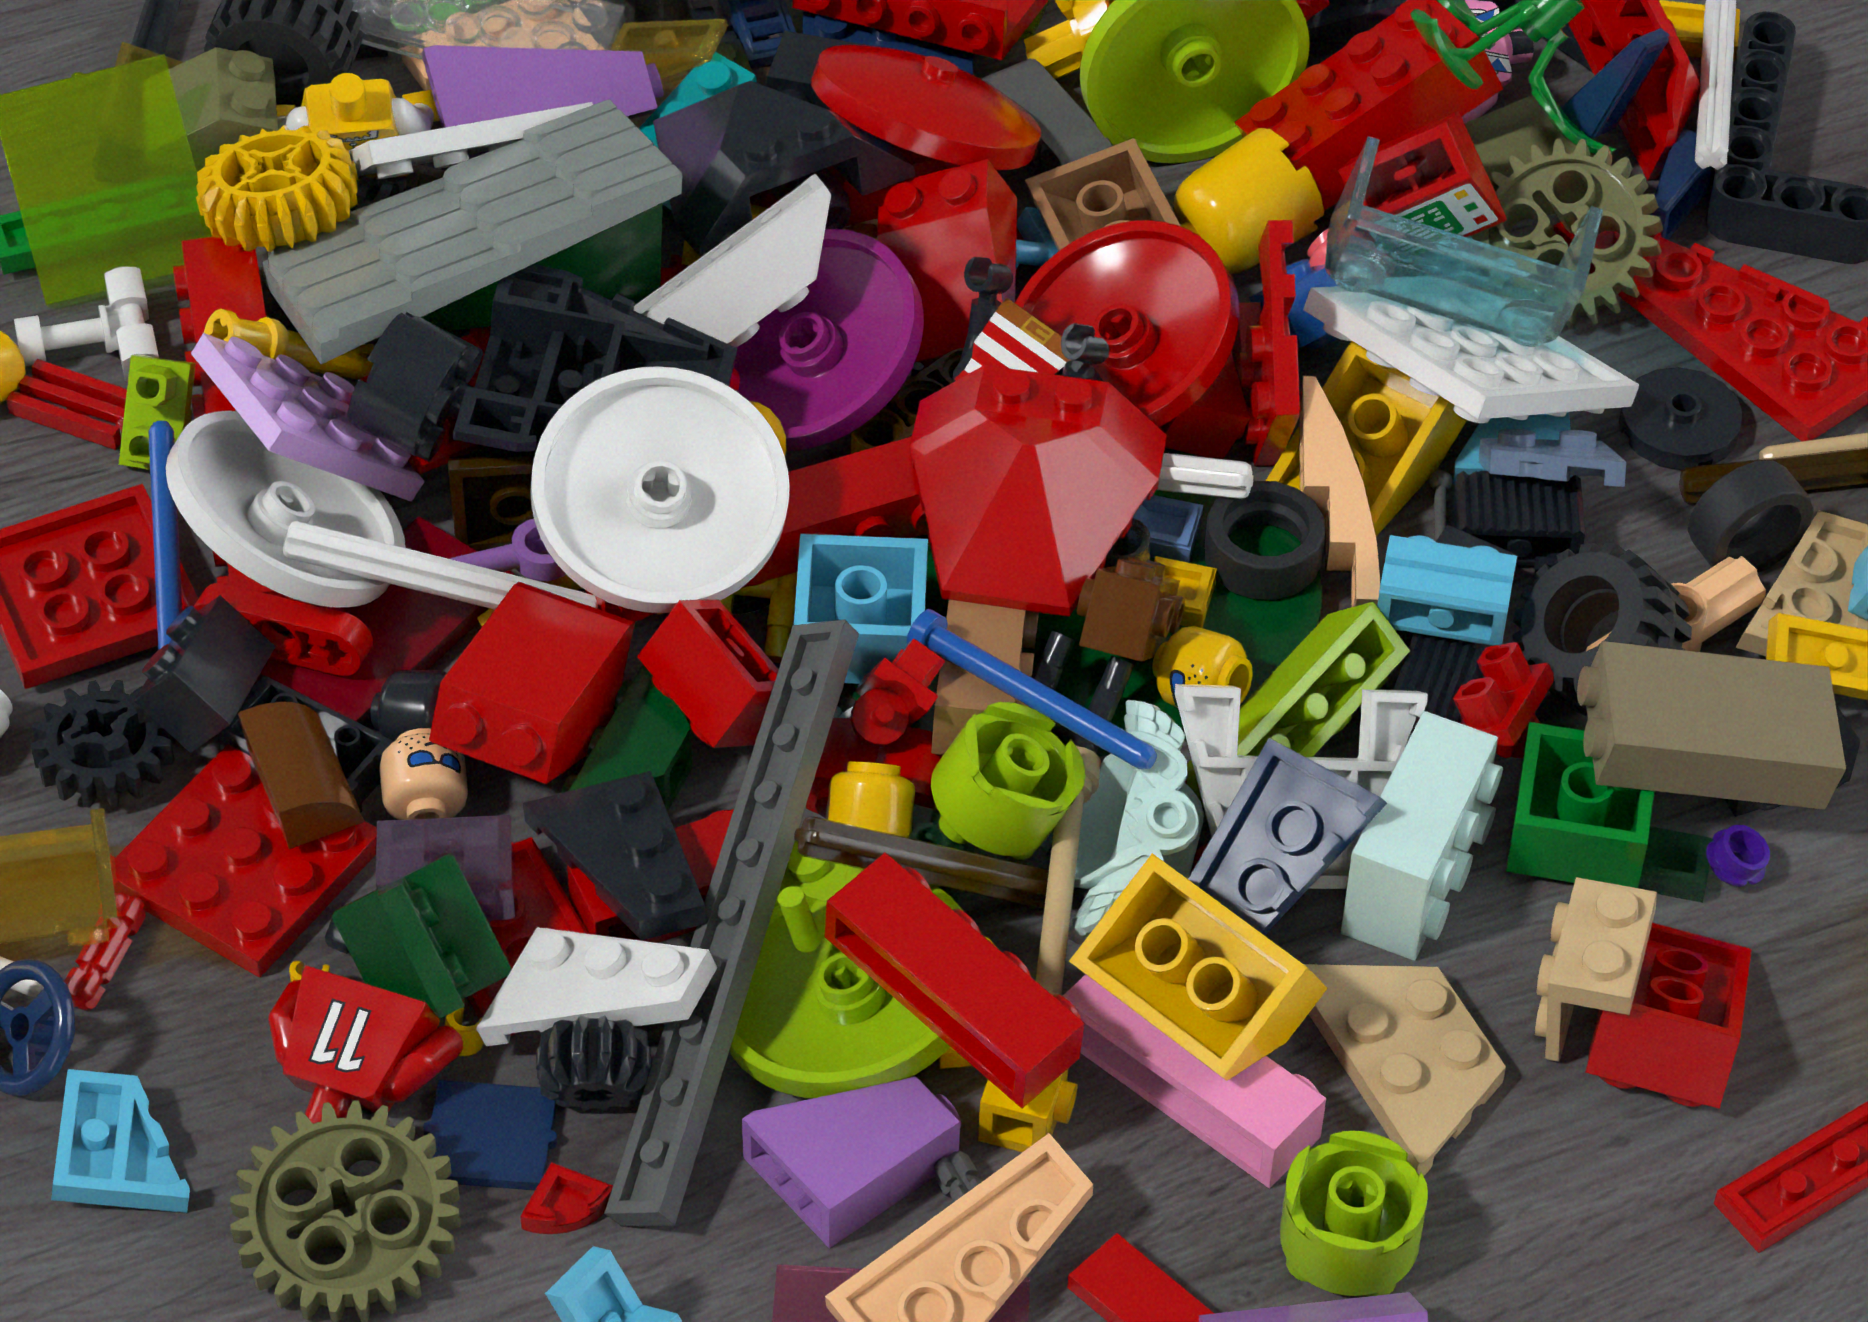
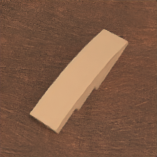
M1303 376L1299 416L1300 491L1313 499L1323 516H1325L1326 571H1351V607L1373 601L1377 605L1381 584L1377 539L1364 482L1344 429L1315 376Z

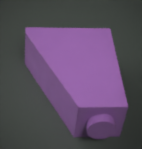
M917 1077L753 1111L742 1118L743 1158L830 1249L934 1178L936 1173L934 1170L935 1163L941 1157H948L953 1152L959 1151L961 1120L955 1107L942 1094L933 1095Z

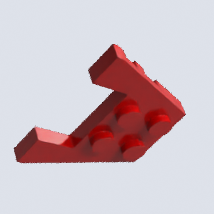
M1292 220L1267 221L1258 245L1264 306L1261 311L1260 302L1239 303L1238 331L1232 348L1233 360L1246 405L1249 407L1247 409L1250 420L1245 426L1242 440L1244 444H1250L1254 466H1275L1283 451H1285L1300 416L1297 335H1290L1288 315L1296 297L1295 274H1287L1284 252L1287 244L1294 243Z

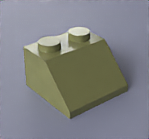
M215 47L145 80L142 88L145 162L198 172L205 167V158L210 155L219 154L220 146L223 144L239 142L240 135L251 137L260 134L262 128L267 132L277 131L273 58L259 56L246 50L233 51Z

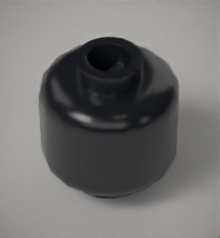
M399 670L391 674L383 684L381 692L374 695L371 703V721L374 728L380 731L381 735L393 741H396L401 734L409 730L418 728L431 729L440 683L447 672L440 670Z

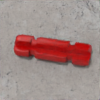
M118 892L110 898L102 914L107 918H101L97 921L75 961L80 967H73L64 980L71 993L74 1007L90 1011L100 1001L106 990L101 984H108L111 981L132 943L128 936H134L138 932L146 917V912L143 909L144 902L137 896H129L123 892Z

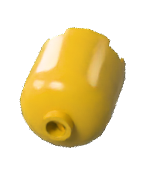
M1256 129L1198 168L1178 186L1174 196V214L1180 226L1194 232L1210 244L1230 274H1238L1260 263L1258 245L1268 220H1292L1295 243L1317 230L1318 227L1314 224V221L1324 215L1321 195L1311 172L1306 166L1297 171L1295 170L1289 159L1281 152L1289 146L1288 142L1271 129Z

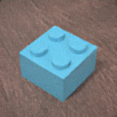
M800 534L794 625L845 619L859 633L844 683L860 684L865 675L884 658L892 662L901 649L904 650L906 648L907 635L913 622L926 610L928 539Z

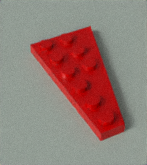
M1561 221L1554 225L1556 235H1560L1564 239L1579 265L1589 273H1594L1595 266L1580 250L1574 234L1568 232ZM1614 231L1602 232L1594 238L1591 246L1597 249H1607L1618 241L1620 234ZM1661 232L1649 236L1657 240L1661 248L1660 255L1643 256L1652 268V277L1634 275L1632 279L1639 291L1637 298L1622 291L1617 295L1800 441L1814 440L1868 405V317L1864 316L1860 323L1831 311L1829 300L1746 264L1740 270L1713 260L1715 251L1700 244L1694 243L1688 249L1662 238Z

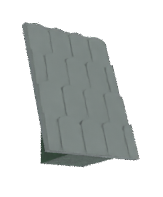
M608 99L524 130L523 140L455 164L444 172L443 178L351 211L350 221L337 225L334 232H321L317 234L315 242L304 240L295 243L293 249L288 245L274 249L269 254L268 260L263 261V282L320 364L380 337L391 321L400 313L406 315V312L446 331L491 327L493 298L499 280L532 264L571 272L583 278V288L610 300H613L614 296L619 294L634 301L635 306L661 287L662 203L682 194V172L674 164L672 165V162L655 145L653 146V143L635 127V124Z

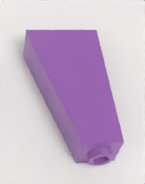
M433 45L423 48L421 54L442 128L592 102L594 105L608 99L629 119L653 113L658 108L655 98L663 97V88L655 63L645 64L642 51ZM489 151L470 154L468 156L469 159H471L479 155L485 154Z

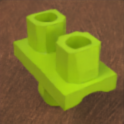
M140 354L131 355L118 465L150 470L148 431L155 421L169 422L174 430L175 444L182 431L192 419L193 409L191 408L196 363L160 359Z

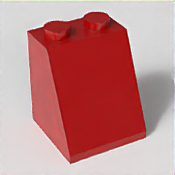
M517 582L512 586L442 679L429 741L545 784L549 783L587 756L588 746L594 731L600 725L606 727L613 716L616 697L622 685L635 622L537 587Z

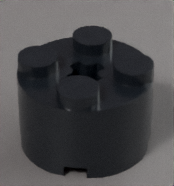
M406 312V315L403 313L398 314L385 329L368 358V361L374 364L367 382L358 379L349 403L347 419L358 425L361 429L416 457L430 462L443 442L446 429L442 428L444 422L449 416L457 420L467 386L473 387L467 383L471 380L481 362L483 350L408 312Z

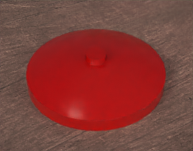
M838 45L821 52L811 78V85L816 95L824 104L845 120L891 144L940 161L962 166L988 159L996 170L1016 169L1026 166L1031 162L1041 137V130L1037 121L1021 105L982 79L959 69L953 63L939 57L924 56L908 51L877 46Z
M1153 220L1121 222L1092 231L1076 239L1054 254L1037 270L1015 302V304L1060 336L1073 323L1093 326L1095 329L1094 337L1105 339L1109 345L1110 352L1108 358L1103 363L1092 364V366L1104 382H1109L1158 427L1179 416L1194 404L1212 385L1229 358L1239 324L1237 289L1228 269L1210 244L1199 235L1184 227Z

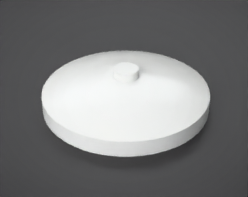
M641 367L610 374L594 381L568 399L556 412L543 432L536 449L531 478V505L537 530L547 551L557 565L579 586L596 597L627 609L652 613H670L679 600H722L742 588L763 568L772 555L784 527L789 503L790 485L785 456L778 438L763 415L741 394L720 381L694 371L672 367Z
M218 411L195 418L182 431L167 457L166 479L178 510L193 531L208 547L247 577L285 596L327 607H354L370 603L379 598L390 585L389 583L288 559L283 555V545L288 527L291 522L295 521L406 548L399 520L380 490L268 451L237 411Z

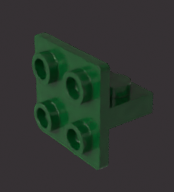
M446 854L335 910L332 915V919L365 984L426 1002L434 1013L437 1012L439 1018L464 1007L465 997L507 977L511 971V966L453 854Z

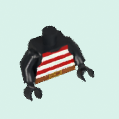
M973 257L967 262L964 270L965 283L973 292H979V298L972 299L967 337L960 362L953 371L952 380L954 382L983 365L1103 381L1092 364L1103 363L1108 358L1110 349L1105 339L1094 337L1095 329L1093 326L1073 323L1060 336L1010 299L1006 298L1002 303L997 300V294L1005 293L1013 283V274L1006 265L992 264L990 258Z

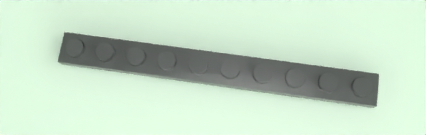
M845 619L793 625L704 901L707 924L696 926L690 945L692 948L708 949L717 966V970L689 1019L665 1023L605 1210V1214L620 1226L675 1225L795 842L794 833L796 828L800 826L859 637V633Z

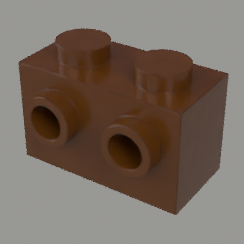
M1129 557L1128 560L1118 559L1117 566L1098 569L1095 580L1090 578L1085 580L1078 602L1077 615L1086 617L1079 646L1141 662L1153 658L1159 646L1166 641L1168 633L1175 634L1180 627L1185 608V597L1177 595L1180 580L1164 576L1166 565L1136 557Z

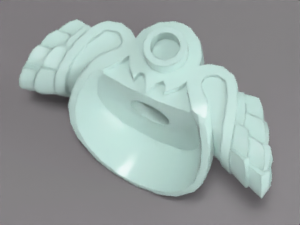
M1127 700L1125 702L1127 714L1124 716L1126 732L1154 748L1157 754L1156 762L1150 769H1137L1115 755L1109 754L1100 765V780L1097 791L1091 795L1087 802L1083 803L1074 887L1090 890L1081 903L1082 906L1072 918L1071 922L1073 924L1069 928L1068 933L1069 940L1081 945L1152 853L1187 879L1190 877L1203 825L1204 812L1201 801L1185 783L1187 779V760L1180 752L1185 740V734L1169 715L1162 712L1159 707L1146 702Z

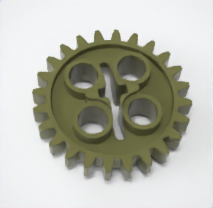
M1556 139L1552 155L1544 156L1536 144L1531 145V162L1525 165L1519 158L1512 155L1509 157L1514 173L1509 177L1496 171L1490 174L1497 187L1495 193L1507 220L1467 237L1471 250L1480 253L1471 260L1472 266L1476 273H1487L1481 280V283L1488 294L1499 291L1497 299L1510 307L1518 302L1517 311L1528 318H1531L1535 311H1539L1540 321L1546 329L1550 328L1556 314L1563 316L1569 330L1574 329L1577 313L1585 312L1588 319L1593 324H1597L1599 318L1598 306L1605 304L1616 314L1619 313L1621 310L1616 295L1622 291L1637 298L1639 291L1632 279L1634 275L1641 277H1652L1653 275L1650 264L1643 256L1661 254L1658 241L1649 237L1663 231L1660 218L1649 215L1659 208L1655 195L1643 194L1648 188L1643 173L1630 177L1633 168L1627 157L1618 160L1611 166L1612 154L1609 146L1604 145L1594 157H1591L1585 139H1580L1573 153H1567L1561 139ZM1572 186H1583L1588 189L1585 196L1578 202L1566 204L1559 201L1562 193ZM1543 194L1566 230L1574 234L1580 250L1595 266L1594 273L1586 274L1576 261L1564 239L1560 235H1556L1548 216L1534 201L1536 195ZM1523 219L1538 221L1536 228L1529 235L1524 237L1510 235L1512 227L1517 222ZM1614 231L1620 234L1618 241L1607 249H1597L1591 246L1594 238L1602 232ZM1555 264H1564L1570 267L1568 274L1562 280L1556 283L1542 281V276L1549 267Z
M353 1101L347 1117L337 1118L333 1107L328 1102L323 1104L322 1121L315 1124L300 1110L295 1113L297 1132L290 1135L275 1125L270 1128L275 1146L273 1151L254 1145L250 1149L253 1164L259 1171L244 1169L238 1170L236 1174L239 1188L245 1193L230 1197L232 1214L241 1218L230 1224L234 1243L244 1244L238 1250L243 1269L257 1267L253 1273L255 1286L259 1291L277 1283L274 1295L279 1308H284L297 1296L300 1297V1307L303 1319L309 1320L319 1306L324 1305L328 1306L331 1322H340L345 1307L353 1306L361 1322H368L370 1303L380 1301L390 1314H394L397 1312L395 1293L400 1289L416 1299L422 1296L417 1276L419 1273L438 1279L442 1275L440 1260L434 1253H454V1237L447 1230L460 1227L461 1218L459 1208L450 1205L460 1200L458 1182L445 1180L452 1174L450 1159L448 1155L432 1158L437 1150L435 1137L431 1133L413 1141L415 1126L414 1119L410 1116L402 1120L394 1128L390 1127L388 1106L382 1105L372 1119L368 1120L363 1119L359 1101ZM363 1160L374 1161L380 1164L375 1172L366 1176H354L347 1172L350 1166ZM397 1184L404 1187L402 1190L391 1189L392 1186ZM306 1189L316 1193L312 1200L303 1205L293 1206L282 1202L286 1195L295 1190ZM347 1206L348 1210L354 1215L344 1217L339 1208ZM393 1217L402 1218L409 1222L406 1229L393 1235L382 1234L376 1230L381 1222ZM289 1233L301 1234L297 1239L288 1238ZM327 1247L339 1248L345 1252L341 1259L328 1265L317 1264L311 1260L316 1252Z

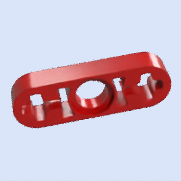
M214 583L207 586L194 605L199 611L221 595L276 646L269 659L338 676H349L357 672L373 645V637L369 628L360 619L349 613L229 584ZM268 621H273L286 627L293 634L294 638L278 633L269 625Z

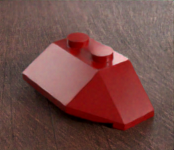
M1581 0L1585 8L1568 24L1594 76L1634 39L1659 28L1670 34L1668 43L1619 122L1647 181L1658 179L1666 163L1669 151L1679 138L1700 94L1701 84L1698 71L1691 64L1677 37L1675 27L1671 20L1667 18L1659 0Z

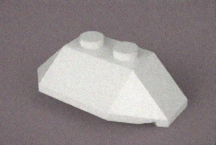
M814 174L799 187L634 306V311L662 324L670 317L734 347L743 344L759 330L758 321L776 308L779 312L791 309L808 295L809 289L807 286L817 279L831 193L819 177Z

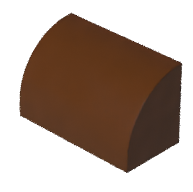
M273 702L238 712L248 750L289 849L364 822L323 722L313 709L299 703Z

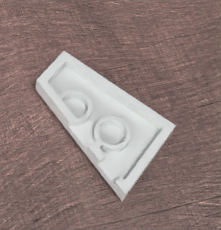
M537 927L476 1029L484 1044L492 1046L509 1043L511 1033L539 1030L541 1033L553 1027V1024L559 1020L575 1021L581 1015L587 1018H600L605 1015L608 1020L613 1021L626 1019L633 1024V1027L687 1020L717 970V966L708 949Z

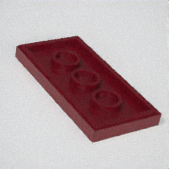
M419 516L403 530L405 547L407 549L447 559L478 552ZM509 570V571H504V573H508V574L514 575V573L511 572L510 570ZM390 584L379 598L364 605L354 607L321 606L349 613L360 619L369 628L373 637V645L357 672L349 676H338L268 659L255 684L265 675L367 727L372 722L371 703L376 693L381 692L383 684L391 674L399 670H428L479 622L477 617L490 608ZM291 632L286 636V637L294 638V636H293V634H292Z

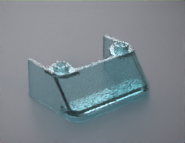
M1368 136L1332 214L1327 233L1325 270L1335 283L1346 291L1366 292L1510 337L1514 342L1523 346L1537 347L1555 340L1561 333L1585 290L1603 209L1591 206L1560 264L1556 266L1364 206L1363 202L1380 141Z

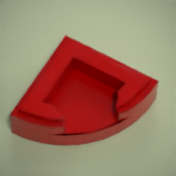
M551 1162L520 1216L522 1230L538 1234H561L583 1228L605 1213L613 1185Z

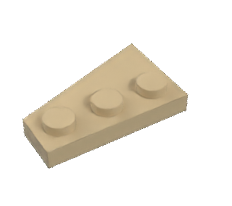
M1819 510L1754 618L1749 623L1736 648L1766 656L1768 623L1777 613L1868 630L1867 620L1848 612L1850 591L1854 586L1852 585L1854 564L1858 556L1868 546V524Z

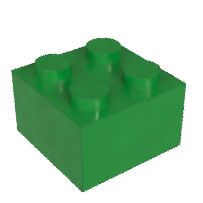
M1529 722L1506 872L1575 883V879L1578 877L1638 888L1648 845L1654 791L1596 785L1593 757H1587L1584 753V730Z

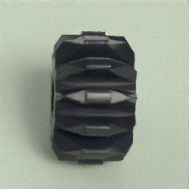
M581 1015L575 1021L559 1020L553 1024V1027L541 1032L540 1047L536 1049V1070L541 1095L549 1100H556V1103L562 1107L576 1106L581 1107L583 1111L590 1108H600L608 1111L613 1106L628 1107L634 1104L635 1100L642 1098L652 1067L648 1032L639 1027H633V1024L626 1019L613 1021L608 1020L605 1015L600 1018H587Z

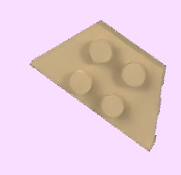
M1304 964L1328 988L1309 1012V1016L1390 1140L1397 1143L1408 1153L1407 1161L1415 1168L1419 1176L1420 1172L1424 1176L1431 1169L1434 1156L1451 1136L1455 1139L1471 1121L1472 1111L1477 1106L1485 1104L1503 1083L1506 1070L1505 1064L1438 967Z

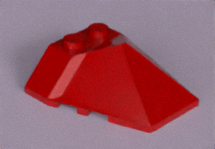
M983 365L921 400L910 442V458L912 467L915 468L917 474L919 498L922 511H925L929 543L942 599L1070 616L1078 605L1085 580L1087 578L1095 580L1097 570L1104 567L1106 555L1119 537L1123 539L1131 528L1136 511L1145 499L1150 500L1158 489L1167 435L1109 382Z

